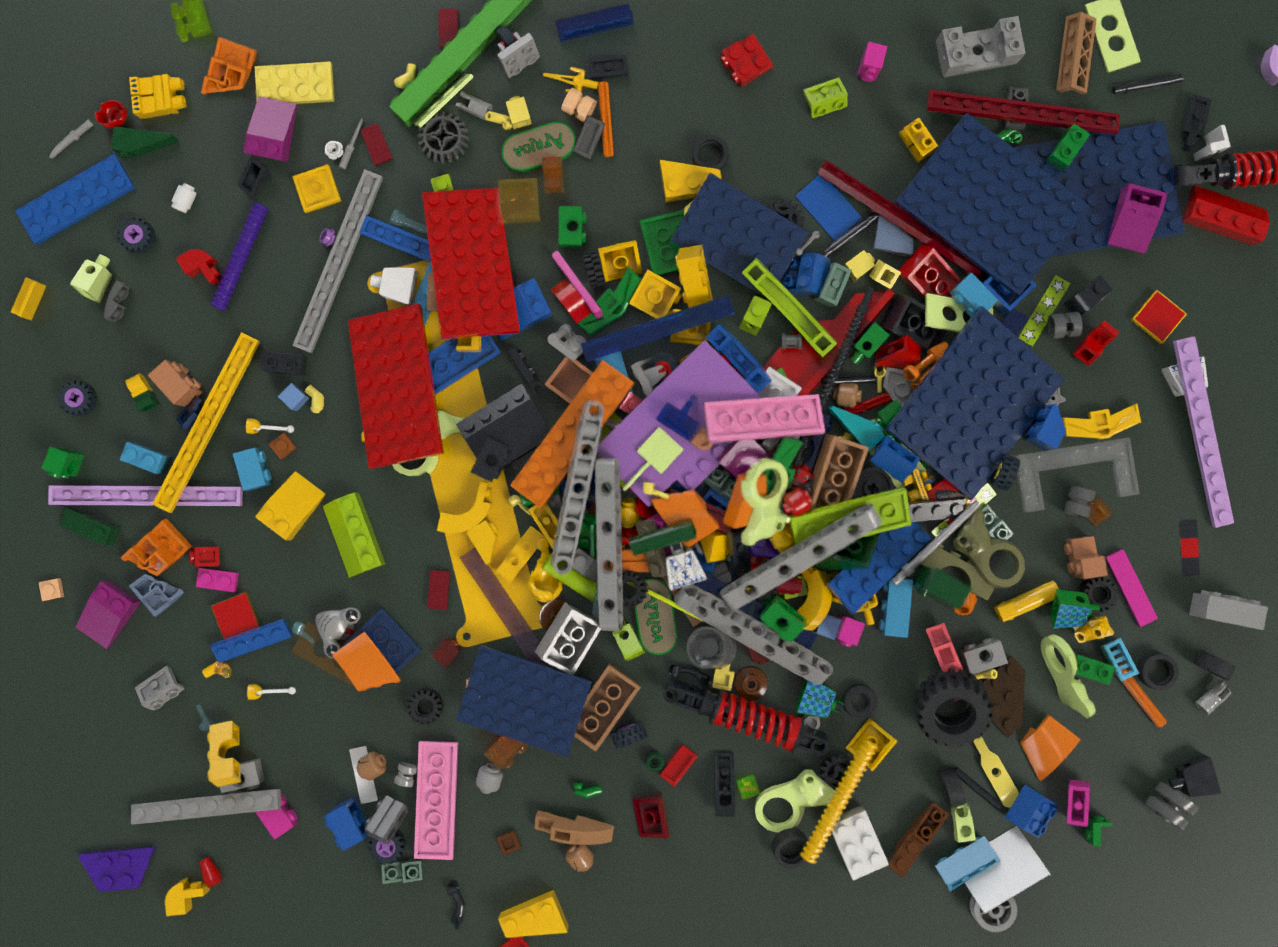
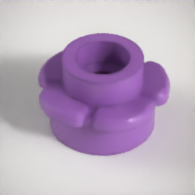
M325 228L322 231L319 241L325 247L334 244L336 240L334 229L329 230Z

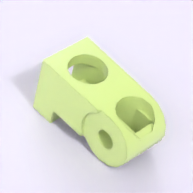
M968 803L951 808L954 840L957 842L976 840L973 819Z

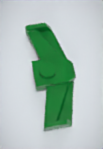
M628 267L615 292L608 288L596 301L601 306L600 309L603 316L596 319L593 313H591L577 324L590 336L615 319L621 318L627 311V306L642 279Z
M785 437L772 460L781 463L788 475L787 488L790 489L795 469L789 466L800 446H802L803 441ZM771 468L764 470L767 495L772 492L776 484V475Z

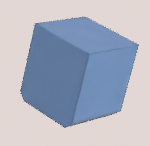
M293 383L278 396L294 411H298L310 398Z
M827 614L823 622L814 629V632L835 640L841 619Z

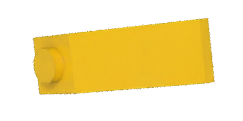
M547 503L542 509L535 505L528 509L553 549L559 519Z

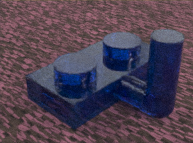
M693 394L690 395L681 410L666 402L655 420L689 441L700 425L698 421L687 415L697 397Z

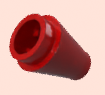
M210 857L199 862L204 885L206 884L210 888L223 881L221 878L223 876Z

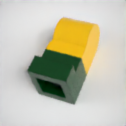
M141 373L125 381L132 393L131 395L138 411L146 412L160 405L148 381Z

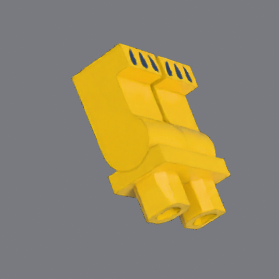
M168 74L146 78L129 77L131 95H133L131 96L133 114L140 119L171 113L178 114V109L187 107L185 97L183 95L176 96V91L184 90L185 88L184 81L180 77H170Z

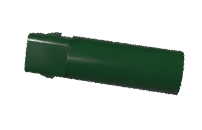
M692 519L631 537L629 538V544L633 555L637 556L696 539L697 532Z

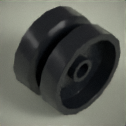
M879 468L862 469L852 500L894 490L891 477ZM868 486H872V492L868 490Z

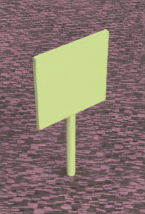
M658 427L637 450L647 462L623 487V490L626 491L650 464L662 474L684 449Z

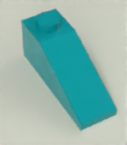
M829 405L826 407L857 444L869 447L868 452L885 437L882 433L883 428L877 422H872L835 406Z

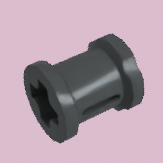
M782 333V350L786 348H798V350H801V333L798 335Z

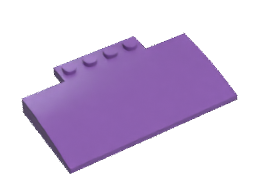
M704 340L598 444L596 454L600 458L618 459L620 463V478L627 484L647 462L637 450L658 427L679 444L684 450L662 474L650 464L630 486L637 496L649 507L652 504L651 499L653 497L658 498L659 496L644 493L643 484L645 482L655 483L654 490L664 492L677 479L687 491L693 490L720 464L717 461L718 458L734 442H714L708 450H700L690 443L701 426L706 429L703 408L705 402L759 399L761 396Z

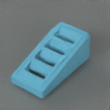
M1121 638L1100 646L1109 664L1115 666L1114 672L1120 682L1139 674ZM1117 646V650L1113 652L1110 651V648ZM1119 653L1122 654L1121 657L1117 659L1114 658L1115 655ZM1123 660L1126 661L1124 665L1118 666L1117 664ZM1130 667V671L1122 674L1121 670Z

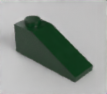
M114 127L111 150L122 158L138 157L175 144L178 139L171 133Z
M69 507L65 508L59 523L60 526L104 546L114 545L121 528Z

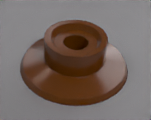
M551 600L542 607L539 621L546 631H548L565 603L564 600Z
M744 667L738 671L734 678V689L745 700H757L767 691V676L757 667ZM750 681L755 682V685L753 687L748 686V683Z

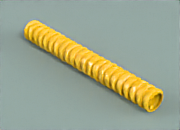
M862 739L863 744H860V749L856 750L857 755H854V760L850 761L851 766L848 765V771L844 773L845 777L842 776V782H839L840 786L836 787V793H833L834 797L830 798L831 802L827 804L828 808L824 809L825 813L821 815L822 819L818 820L819 825L815 826L816 830L812 831L813 836L809 837L810 841L806 842L807 847L804 846V852L800 854L803 859L812 864L817 862L816 858H819V852H822L821 848L825 847V842L828 841L827 837L831 836L830 832L834 830L833 826L837 825L836 821L840 819L839 815L843 814L842 810L846 808L845 804L849 803L848 798L852 797L851 793L855 792L854 787L857 788V782L861 781L860 776L863 777L866 765L869 766V760H872L871 756L875 755L874 751L878 749V746L868 739Z

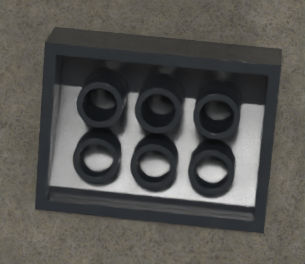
M522 384L456 424L476 458H478L488 436L509 445L508 451L511 453L506 462L502 461L499 467L501 469L539 447L550 432L549 426ZM489 455L486 458L487 463L490 465H494L498 461L495 455Z

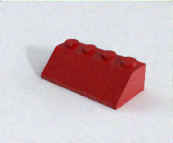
M1194 185L1182 218L1184 223L1252 246L1265 240L1270 225L1267 209Z

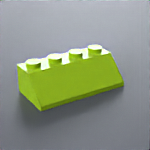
M351 493L323 506L349 578L386 564L360 493Z

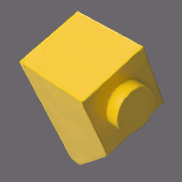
M488 520L481 522L466 532L486 565L492 562L498 538L496 534L498 531L493 521L489 522Z

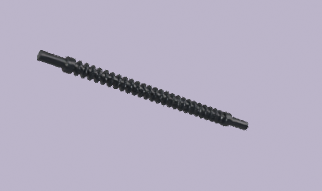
M871 287L867 288L861 304L857 305V313H854L855 318L851 319L853 323L849 324L848 334H845L846 339H843L844 343L840 344L842 348L838 349L840 353L836 354L837 359H834L833 369L829 370L831 372L827 375L829 378L825 379L826 384H823L824 389H821L822 394H819L821 411H825L824 406L828 405L826 401L830 400L828 396L832 395L830 392L834 390L833 385H836L837 376L841 375L839 371L843 370L842 365H845L846 355L850 354L848 350L852 349L850 346L854 344L853 340H856L857 330L861 329L859 325L863 324L864 315L868 313L869 309L867 307L875 291ZM814 435L801 436L803 444L800 446L791 465L799 466L805 450H808L810 446L811 436Z

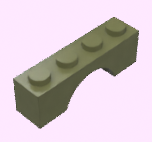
M927 542L923 549H925L930 543ZM941 544L920 563L922 566L939 570L947 566L957 567L964 574L966 585L972 588V594H976L977 597L988 601L995 588L985 582L972 561L967 560L965 562L961 560V555L954 551L947 552L943 550L944 546Z

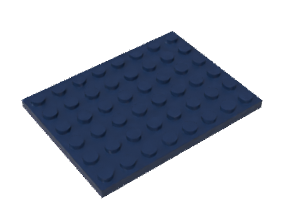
M968 113L964 115L895 201V204L1017 297L1024 291L1090 207V205Z
M1164 122L1119 129L1116 135L1106 133L1090 134L1070 165L1062 172L1046 162L1060 139L1014 147L1031 162L1090 205L1085 214L1050 257L1113 247L1108 245L1107 242L1120 191L1129 183L1167 193L1162 215L1151 240L1185 233L1177 189L1173 185V167Z
M979 306L885 429L965 497L973 500L1000 465L1004 455L1010 452L1036 418L1039 411L1042 410L1065 379L983 306Z

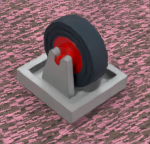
M502 26L496 31L501 41L497 44L501 51L497 55L508 78L519 74L523 68L535 63L540 57L530 33L521 38L517 32L512 34L506 26Z
M662 352L652 358L636 362L631 367L633 375L642 385L644 394L648 396L681 363L673 354Z

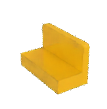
M26 277L11 313L32 321L46 285Z

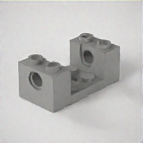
M1018 16L999 19L993 28L963 33L961 26L944 29L936 39L942 77L1014 65L1026 54ZM973 47H979L982 54L975 55L972 51Z

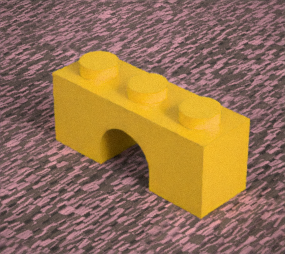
M233 721L209 725V733L207 734V740L210 744V751L207 753L208 761L210 762V770H208L209 781L217 787L241 782L240 763L234 758L225 759V754L229 748L240 745L239 726Z

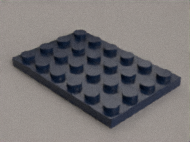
M709 173L670 241L681 248L703 245L705 261L767 298L745 277L742 271L758 258L780 281L795 257L796 249L801 247L809 232L712 173Z
M480 645L456 720L568 757L592 681Z

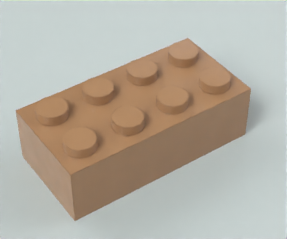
M825 434L812 473L814 475V482L811 485L813 491L809 494L812 500L810 510L852 500L869 447L834 435Z
M609 662L588 693L575 737L594 751H597L641 688V684Z

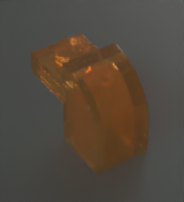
M550 156L543 158L542 168L545 193L564 192L562 157Z

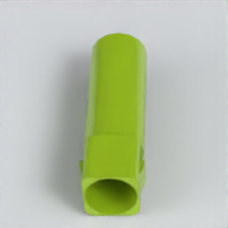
M552 553L548 556L542 565V570L592 603L598 601L597 583L572 567L566 574L557 573L551 565ZM560 560L557 563V567H563L566 562Z

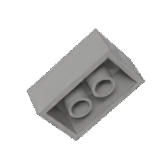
M1201 590V594L1193 593L1189 615L1264 630L1268 607L1261 606L1260 601Z
M565 602L535 650V653L545 662L574 675L600 632L599 622Z

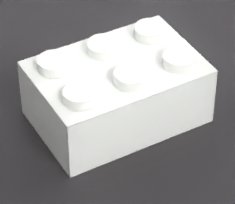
M862 805L842 815L840 814V819L836 821L837 825L833 826L834 830L831 832L853 880L889 865Z

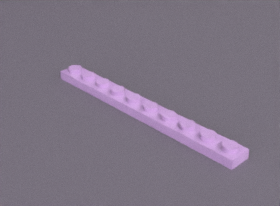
M1191 336L1173 341L1211 524L1212 527L1217 528L1232 524L1234 520L1196 338Z
M49 486L48 505H152L161 486ZM186 486L176 506H242L243 489L242 487Z

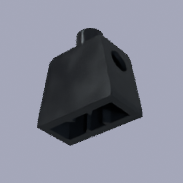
M1204 754L1176 766L1177 777L1168 780L1172 789H1181L1183 794L1189 797L1221 794L1212 759Z

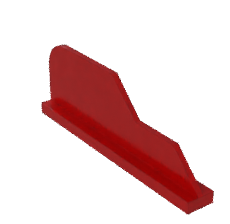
M888 289L887 291L873 293L867 307L869 309L868 313L864 315L863 324L859 325L861 329L857 330L856 340H853L854 344L894 299L895 293L892 290ZM865 293L855 294L834 320L818 321L837 341V344L825 356L822 357L802 335L801 350H798V348L782 350L781 345L765 364V371H767L768 367L774 370L782 368L788 379L802 387L798 396L811 395L820 385L821 379L826 378L830 373L829 370L833 369L832 364H835L836 354L840 353L838 349L842 348L840 344H843V339H846L845 334H848L849 324L853 323L851 319L855 318L854 313H857V305L861 304ZM795 329L791 335H798L800 332Z

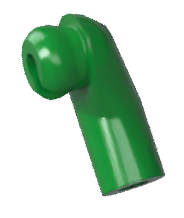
M1009 128L996 134L1002 140L1011 143H1020L1023 138L1020 132Z
M582 782L573 784L575 795L590 798L602 794L600 785L584 788Z

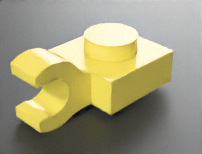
M730 664L724 668L715 669L712 688L731 691L735 672L729 670Z

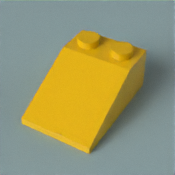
M295 471L269 498L255 518L284 540H292L326 494Z

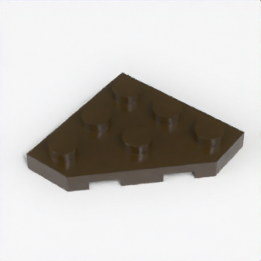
M1013 656L1007 658V664L998 666L995 669L997 671L996 679L982 680L993 708L992 722L1007 738L1017 731L1023 723L1025 670Z

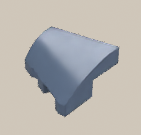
M879 214L873 249L891 252L890 254L910 257L913 252V237L905 233L894 223L888 222L884 216Z
M144 574L129 585L155 618L184 594L182 589L173 587L147 574Z

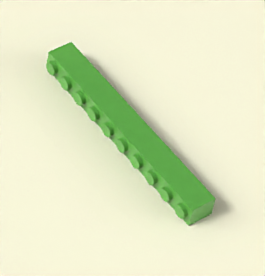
M488 0L481 12L473 15L469 21L470 23L457 32L453 41L447 42L443 51L439 55H435L431 59L430 64L418 72L417 78L413 82H409L399 96H395L389 106L391 111L407 127H410L497 37L496 31L502 26H507L532 0Z

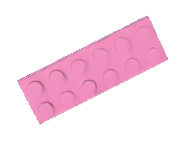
M819 394L705 402L703 404L709 443L818 435L825 432Z
M419 741L414 859L453 860L458 742Z

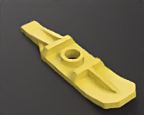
M982 737L979 739L975 738L973 743L980 754V765L1003 806L1010 808L1018 797L1019 792L998 755L989 751ZM993 768L998 769V773L996 775L992 774Z

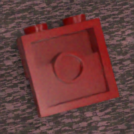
M754 34L740 42L733 43L721 52L720 60L723 66L729 68L732 80L735 84L738 83L740 87L773 68L772 62Z

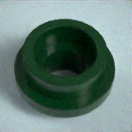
M659 752L649 753L645 760L646 767L654 772L661 770L665 763L663 755ZM657 758L659 762L652 764L651 760Z

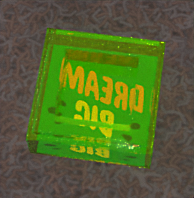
M754 774L736 780L742 800L761 794Z

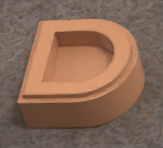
M702 426L690 441L691 444L700 450H708L714 443L708 442L707 430Z

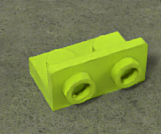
M840 78L803 90L812 118L823 116L848 106V93Z

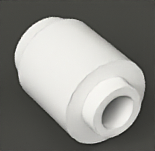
M185 183L183 186L178 185L171 200L173 202L171 207L184 213L190 210L197 195L194 192L195 188Z

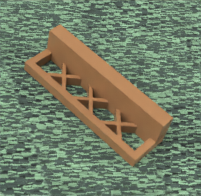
M1083 12L1066 16L1056 91L1061 93L1070 90L1080 94L1087 93L1097 19ZM1085 21L1089 22L1088 31L1085 27ZM1083 39H1084V41H1085V43H1086V49H1085V50H1084V47H1083V45H1082ZM1080 58H1082L1084 63L1083 68L1080 65ZM1078 76L1081 80V87L1077 85Z

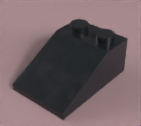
M900 294L895 296L880 325L883 330L897 339L908 335L921 347L920 351L926 354L927 350L940 344L946 332L943 329L925 326L926 306L910 296Z

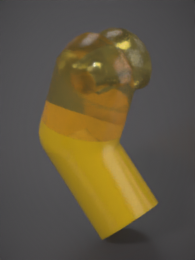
M217 661L203 669L202 673L206 678L215 673L227 678L231 676L232 669H230L228 664Z

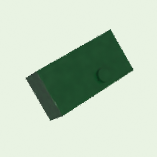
M920 565L912 578V587L917 590L918 594L925 598L929 596L943 605L961 610L972 591V588L937 568Z

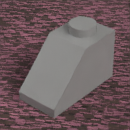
M578 548L574 554L572 568L598 584L597 559L591 557L590 554L581 548Z

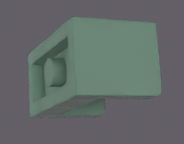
M836 262L831 263L820 294L815 296L813 300L828 307L837 306L852 270Z

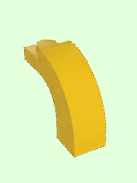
M480 481L475 504L468 512L461 515L441 512L437 531L463 533L483 522L489 515L493 505L486 502V498L489 499L491 496L492 488L489 487L490 483Z
M811 566L801 573L808 585V597L797 612L807 619L804 630L813 631L823 622L829 612L832 602V591L826 586L830 581L827 573Z

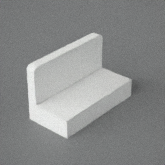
M1220 125L1204 136L1207 146L1193 154L1195 162L1215 157L1231 147L1225 125Z

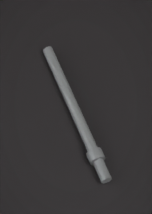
M975 500L909 564L906 563L891 581L897 586L905 577L915 572L914 569L981 505Z

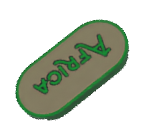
M551 122L514 134L507 138L502 146L503 161L507 167L519 173L562 161L573 152L576 145L575 134L570 126L563 122Z
M655 578L644 580L648 584L646 588L672 601L671 591L663 581ZM646 593L647 597L643 599L644 602L634 606L640 643L647 652L654 655H663L674 648L678 638L674 608Z

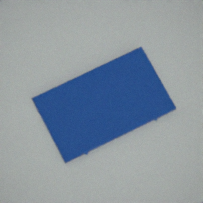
M821 175L816 177L795 196L834 241L862 219L830 181L824 180Z

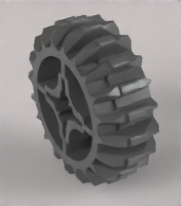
M445 111L442 112L441 116L436 113L435 118L432 119L431 117L429 122L424 124L425 127H419L421 134H418L417 137L421 141L418 142V145L423 147L421 151L423 154L427 153L426 157L428 159L433 157L435 163L439 159L442 164L445 163V159L452 163V157L458 160L457 154L464 155L465 152L462 148H468V144L465 142L469 141V136L466 135L469 131L467 128H464L466 126L465 123L460 122V117L456 116L454 118L451 112L448 116ZM447 125L456 128L458 134L448 132ZM439 126V129L437 131L432 132L434 128ZM444 132H445L446 137H444L443 144H442V141H441L440 138H443V135H444ZM429 141L438 143L440 151L433 149L429 145ZM456 143L451 149L447 150L450 144Z

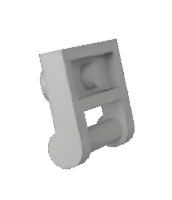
M563 324L559 331L548 336V342L572 361H575L590 346L582 336L573 333L568 324ZM562 337H564V338H566L567 340H566L565 342H563V341H561L560 339H561Z

